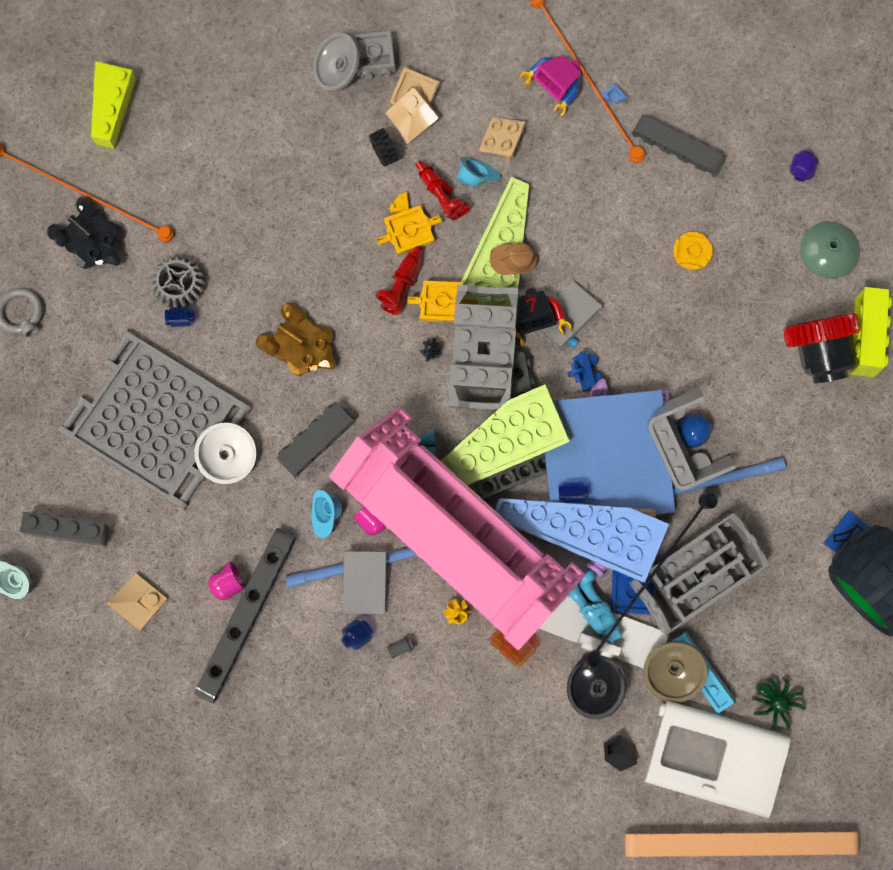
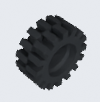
M384 128L369 134L372 148L383 167L399 160L394 144Z

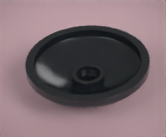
M601 656V665L595 669L585 667L581 660L574 666L567 681L568 699L574 710L583 717L589 719L609 717L619 709L625 698V675L620 666L608 657ZM601 686H604L605 689H604V691L601 693V692H600V687H601Z

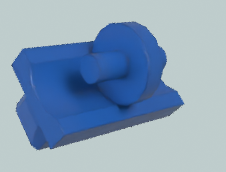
M581 351L579 355L573 357L574 363H571L572 370L567 373L568 377H575L576 383L580 382L582 392L590 390L602 379L600 372L593 373L591 367L597 365L596 355L587 354L586 351Z

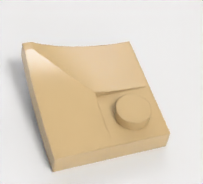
M413 87L385 112L407 144L440 118L416 87Z
M135 573L122 589L107 602V605L139 631H142L168 599Z

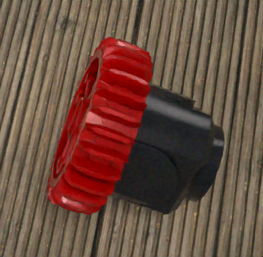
M855 313L795 324L783 329L786 346L798 347L801 366L805 374L813 377L814 384L849 377L848 370L853 369L856 365L851 335L860 332V323Z

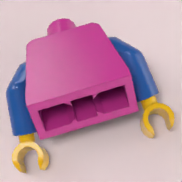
M564 56L556 58L543 57L530 68V72H523L520 75V80L528 77L529 79L525 81L524 85L529 86L532 84L533 77L558 102L562 100V104L555 106L554 113L557 109L561 108L563 113H561L560 117H563L566 113V106H570L579 91L580 64L577 60L569 62Z

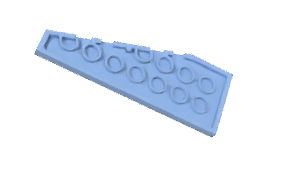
M500 498L495 509L513 527L644 583L649 576L670 525L625 507Z

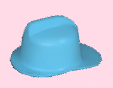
M467 157L460 158L461 167L457 175L459 182L477 187L485 180L496 182L501 177L500 173L486 162Z
M318 490L313 495L311 521L315 535L319 538H326L331 534L334 521L342 513V504L337 493L328 494L324 490Z

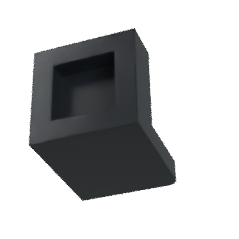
M619 735L604 743L605 761L617 770L623 771L637 764L636 746L623 736Z

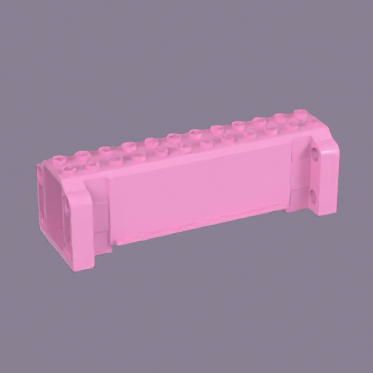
M398 406L357 436L329 478L342 490L346 489L372 515L379 519L386 528L391 530L418 557L427 563L433 571L439 574L465 600L475 607L480 614L487 618L495 628L499 629L505 635L504 638L514 648L519 650L586 574L573 562L564 569L548 554L543 558V554L429 450L423 445H418L421 439L407 427L413 418Z

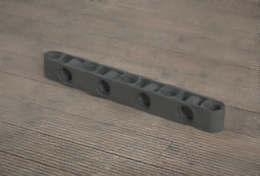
M276 528L206 666L194 695L212 704L217 700L237 659L236 657H238L256 621L254 619H257L293 547L292 545L295 543V535L280 528ZM278 554L279 560L274 564L269 563L270 555ZM253 591L260 592V598L257 601H251L250 599ZM235 628L241 629V636L238 639H233L231 635ZM216 666L222 667V674L219 677H214L213 669Z

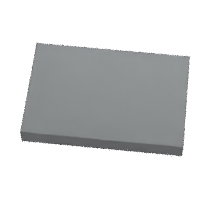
M574 281L555 298L561 304L566 316L564 319L570 323L572 331H570L568 326H564L562 328L564 335L561 334L559 321H557V325L539 330L560 349L602 309V305Z
M344 551L343 614H385L386 551Z

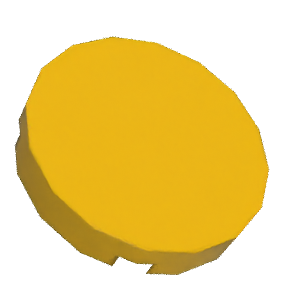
M698 232L683 234L676 240L673 247V256L676 262L687 270L704 268L710 262L713 254L711 242H709L706 236Z

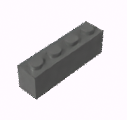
M337 403L333 406L329 405L325 408L323 415L319 419L315 418L309 423L308 429L304 433L300 432L294 437V442L289 447L285 446L279 451L277 460L296 478L354 424L353 419Z
M23 512L19 532L27 536L106 547L109 526L100 522Z

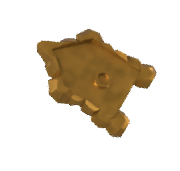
M287 302L282 306L280 313L286 321L284 324L280 323L278 325L276 334L272 336L261 333L256 339V345L260 350H265L266 354L270 356L276 355L279 360L285 361L294 375L301 376L308 373L309 370H318L319 368L332 370L336 366V362L331 354L332 348L329 345L332 343V331L328 327L314 325L313 321L306 317L307 314L302 309H298L296 304L292 302Z

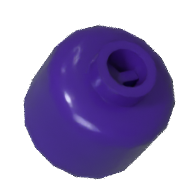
M801 151L794 155L789 172L794 176L795 180L804 182L814 177L818 165L815 155L808 151Z

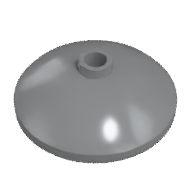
M335 33L322 42L316 52L313 63L314 77L320 87L328 91H337L344 88L353 79L359 65V48L356 41L345 33Z

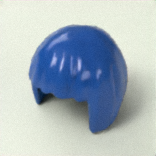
M690 413L682 418L678 431L686 446L696 448L709 440L712 433V425L703 416Z

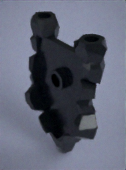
M81 196L77 199L75 206L80 214L77 217L71 215L68 218L70 224L66 228L55 223L48 227V237L55 240V243L60 247L65 246L67 251L73 253L77 265L81 268L87 269L93 267L94 264L104 265L108 263L115 266L121 264L119 254L120 243L118 241L121 240L124 231L119 224L112 223L111 221L108 222L106 217L99 213L100 208L98 205L93 204L92 199L88 196Z

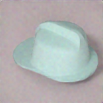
M0 561V593L13 599H21L26 596L29 591V585L32 582L28 571L22 566Z

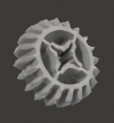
M179 255L176 256V260H173L172 256H169L168 262L162 259L163 265H156L158 271H152V275L155 278L150 279L151 284H153L151 290L155 292V298H160L161 304L166 302V306L169 308L173 304L178 309L179 303H181L183 308H186V301L193 304L192 297L199 299V295L196 292H203L200 286H203L205 282L202 280L204 275L200 272L201 268L199 265L195 266L194 260L189 261L186 256L181 260ZM182 268L187 271L175 272L173 269ZM168 273L169 279L162 286L163 278ZM173 276L179 279L182 288L175 283ZM193 276L192 284L190 288L186 290L185 285L188 281H190L189 278ZM179 291L181 294L170 295L168 292Z

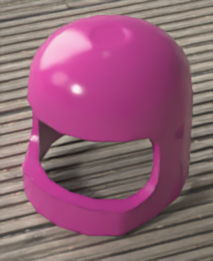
M365 507L353 517L368 535L374 536L386 529V526Z
M232 561L225 564V569L219 574L213 573L208 579V587L212 595L221 601L227 600L245 589L239 571Z

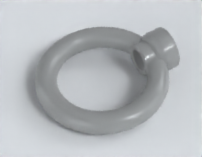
M24 288L13 289L4 294L0 299L1 328L14 334L23 333L25 338H29L39 332L37 323L42 316L40 298L31 290ZM15 297H27L34 304L32 318L23 321L20 326L9 324L4 318L6 304Z

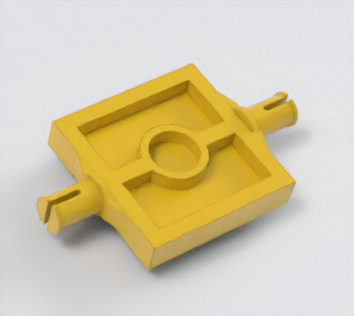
M421 205L384 218L387 234L376 239L379 246L390 242L399 256L413 251L414 247L421 248L434 243L435 240L431 232V226L442 223L440 215L428 219L423 213Z
M423 281V290L420 297L408 296L407 302L408 304L420 305L421 321L454 323L457 285L464 284L463 282ZM463 298L461 304L476 305V298Z

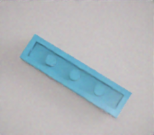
M687 631L673 640L690 644L702 654ZM702 654L707 665V679L701 691L715 711L720 713L735 703L736 700Z

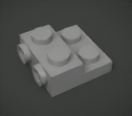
M391 31L352 35L359 48L357 77L367 80L371 79L372 75H380L386 78L395 73Z

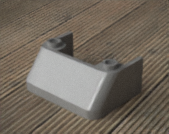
M700 387L671 399L650 417L648 421L649 431L675 487L680 490H687L736 469L730 455L712 463L703 452L689 455L674 421L684 416L687 407L705 400Z

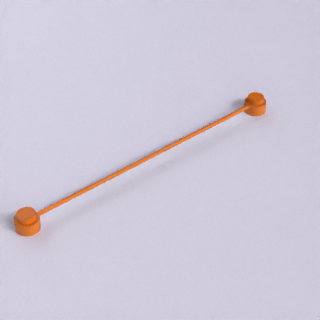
M530 0L531 6L543 9L573 58L579 62L545 9V0ZM579 62L580 69L632 148L629 152V159L633 163L642 162L645 157V151L641 147H634Z
M0 143V158L4 155L157 231L158 238L164 243H168L174 238V232L169 226H162L158 229L5 153V148Z

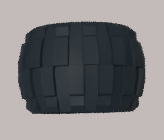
M874 525L870 529L866 528L853 535L838 549L832 559V564L828 567V572L833 585L846 601L877 630L893 637V531L884 526Z

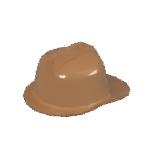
M511 243L499 245L493 249L489 262L493 270L501 275L524 274L534 269L537 263V256L531 246L525 243Z

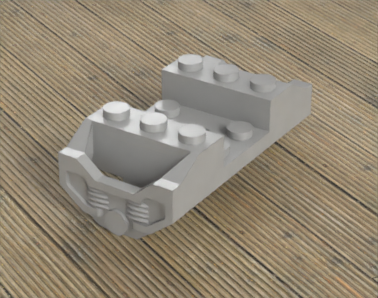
M457 285L453 361L450 367L449 407L497 411L506 401L511 399L519 288H487ZM465 294L478 297L491 296L492 298L509 297L512 307L461 304V301ZM480 343L490 344L487 347V355L483 354L484 345H480ZM455 388H470L478 391L500 390L505 391L500 403L459 401Z
M734 513L713 524L695 536V539L669 555L651 579V583L676 620L666 621L664 614L655 605L654 599L646 589L640 594V599L653 616L663 635L669 634L769 566L765 554L757 545L756 538L753 534L749 533L745 524ZM731 526L739 534L754 560L748 569L741 561L744 559L740 552L737 553L735 550L736 545L734 542H728L720 528ZM661 560L652 566L648 578L653 573L658 564L661 562ZM704 570L706 574L700 577L701 580L699 581L693 572L696 571L699 574ZM637 579L628 582L636 594L642 588V582Z

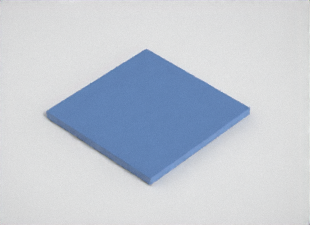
M662 390L553 401L570 442L544 453L550 502L631 509H655L656 514L675 513L672 479L648 428L650 417L663 407Z

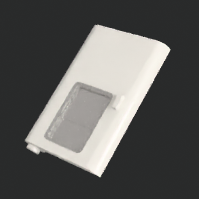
M668 700L665 704L661 703L658 713L659 716H662L645 782L769 818L787 757L790 736Z

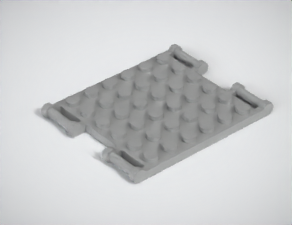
M125 330L122 334L123 338L112 354L102 363L114 371L92 403L79 396L76 406L63 425H59L57 431L184 510L187 506V501L201 480L204 481L206 478L199 470L194 468L196 465L194 451L198 438L207 428L215 424L224 423L234 406L238 407L239 410L230 423L239 425L251 408ZM132 342L133 344L118 365L115 364L128 343ZM84 407L87 408V411L71 432L69 429ZM190 473L193 474L194 478L180 499L176 498V493Z

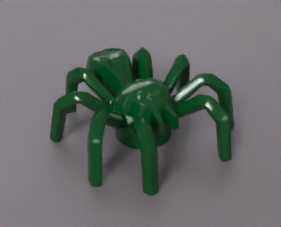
M784 677L782 680L785 682V688L782 694H780L778 684L773 679L768 678L767 681L773 684L776 695H774L770 685L758 683L756 684V691L761 696L770 699V701L760 697H752L753 701L771 706L765 711H754V715H767L774 711L772 730H775L777 727L778 713L784 720L786 729L789 730L791 728L789 720L783 713L789 714L787 710H792L789 706L801 708L802 711L806 709L800 703L789 701L796 696H803V692L798 691L785 696L790 685L788 679Z

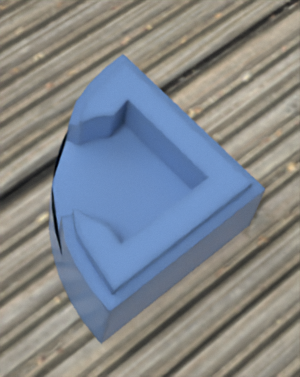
M616 83L601 94L602 98L607 102L610 101V103H621L628 98Z

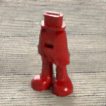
M418 161L415 164L419 170V177L426 185L427 191H430L438 199L448 219L450 218L452 221L458 220L470 211L471 206L469 203L463 202L459 198L451 199L452 188L433 170L431 165H426L423 161Z
M414 247L412 252H408L398 269L394 272L391 278L396 281L391 290L381 289L376 293V298L382 302V310L395 316L400 314L409 286L413 287L416 276L421 268L423 253L420 248Z

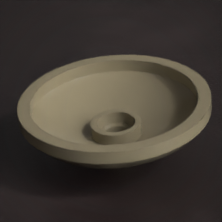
M679 641L666 642L654 648L647 656L643 669L644 680L649 690L658 698L664 701L683 702L696 696L704 687L707 679V665L702 654L692 645ZM677 664L678 667L676 669H672L671 665Z

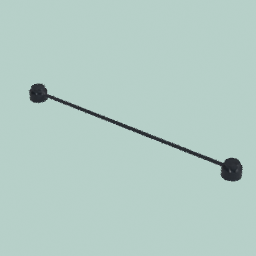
M703 493L700 496L699 505L701 507L595 651L584 653L582 662L585 667L595 669L601 665L602 658L598 653L700 512L703 509H713L717 506L718 499L714 493Z

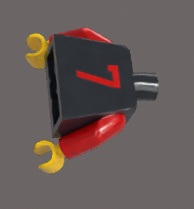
M529 288L526 290L525 296L519 297L516 341L520 340L522 347L525 346V340L520 337L519 332L521 335L557 325V321L560 322L559 330L561 334L564 335L562 330L564 326H568L570 331H572L570 323L564 319L566 316L561 304L551 296H546L544 291L537 292L536 289Z

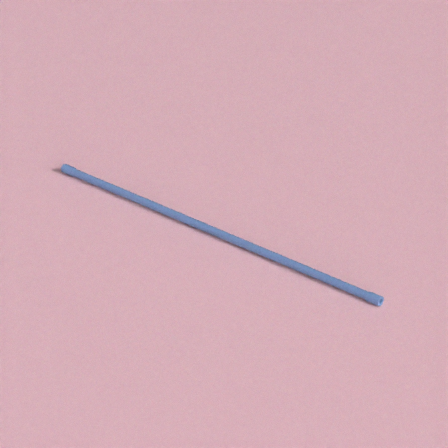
M783 458L764 462L763 464L729 471L687 490H680L675 485H672L673 495L760 474L782 471L786 469ZM514 527L518 532L523 531V530H520V529ZM410 548L386 553V564L416 557L417 555ZM344 563L309 572L287 575V586L291 588L311 581L344 574Z

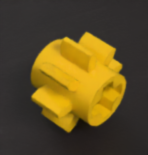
M453 599L446 603L447 609L443 610L450 624L454 622L459 625L468 620L467 614L471 613L465 600Z

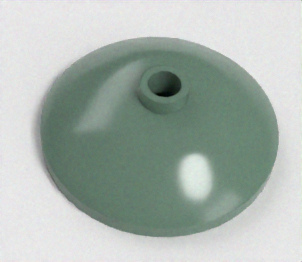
M822 222L812 226L805 233L801 241L800 253L804 264L811 272L823 278L833 279L845 276L853 270L859 260L860 247L856 236L846 226L836 222ZM830 244H835L836 248H832Z

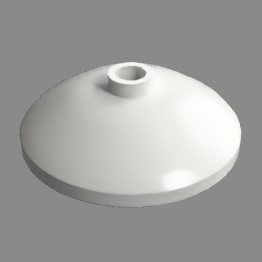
M215 424L207 428L198 438L194 451L195 462L200 472L207 479L219 484L235 483L245 478L252 470L256 460L255 443L250 434L236 424ZM227 451L229 453V456L227 458H223L221 456V452Z

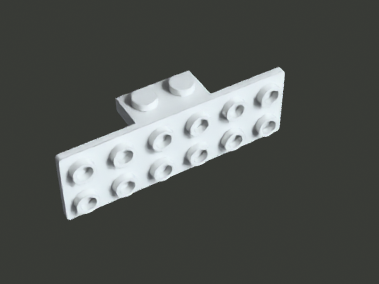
M566 597L539 627L541 630L581 645L580 648L587 651L596 650L604 639L582 617L583 614L578 612L581 608L570 597ZM612 612L617 621L621 615ZM624 616L618 624L620 626L618 629L623 636L612 644L606 641L599 652H601V656L610 659L614 657L644 669L647 656L654 648L666 643L669 634L663 635L659 629Z

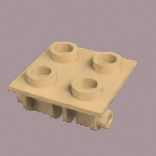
M492 117L479 151L502 155L505 161L510 162L514 158L513 154L515 149L518 148L517 144L520 143L519 139L521 134L524 133L526 122Z

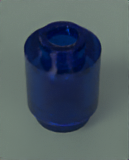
M189 306L170 307L169 310H165L166 326L187 327L191 326V322H195L194 310H191Z
M583 481L566 482L563 485H558L559 502H585V498H588V485H584Z

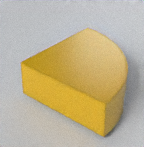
M408 192L401 193L394 199L390 205V214L400 213L409 209Z

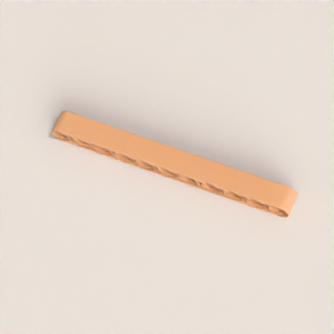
M858 832L625 834V856L859 854Z

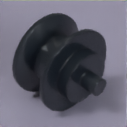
M432 338V340L423 341V345L426 347L420 350V353L426 358L425 361L429 362L430 359L439 358L436 352L441 350L442 347L439 346L436 339Z

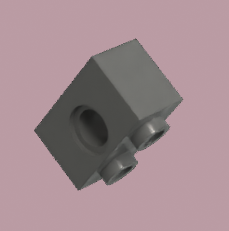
M524 352L515 353L513 373L520 372L523 377L521 379L513 377L511 398L520 396L535 388L533 377H529L528 370L531 369L529 357L525 358Z

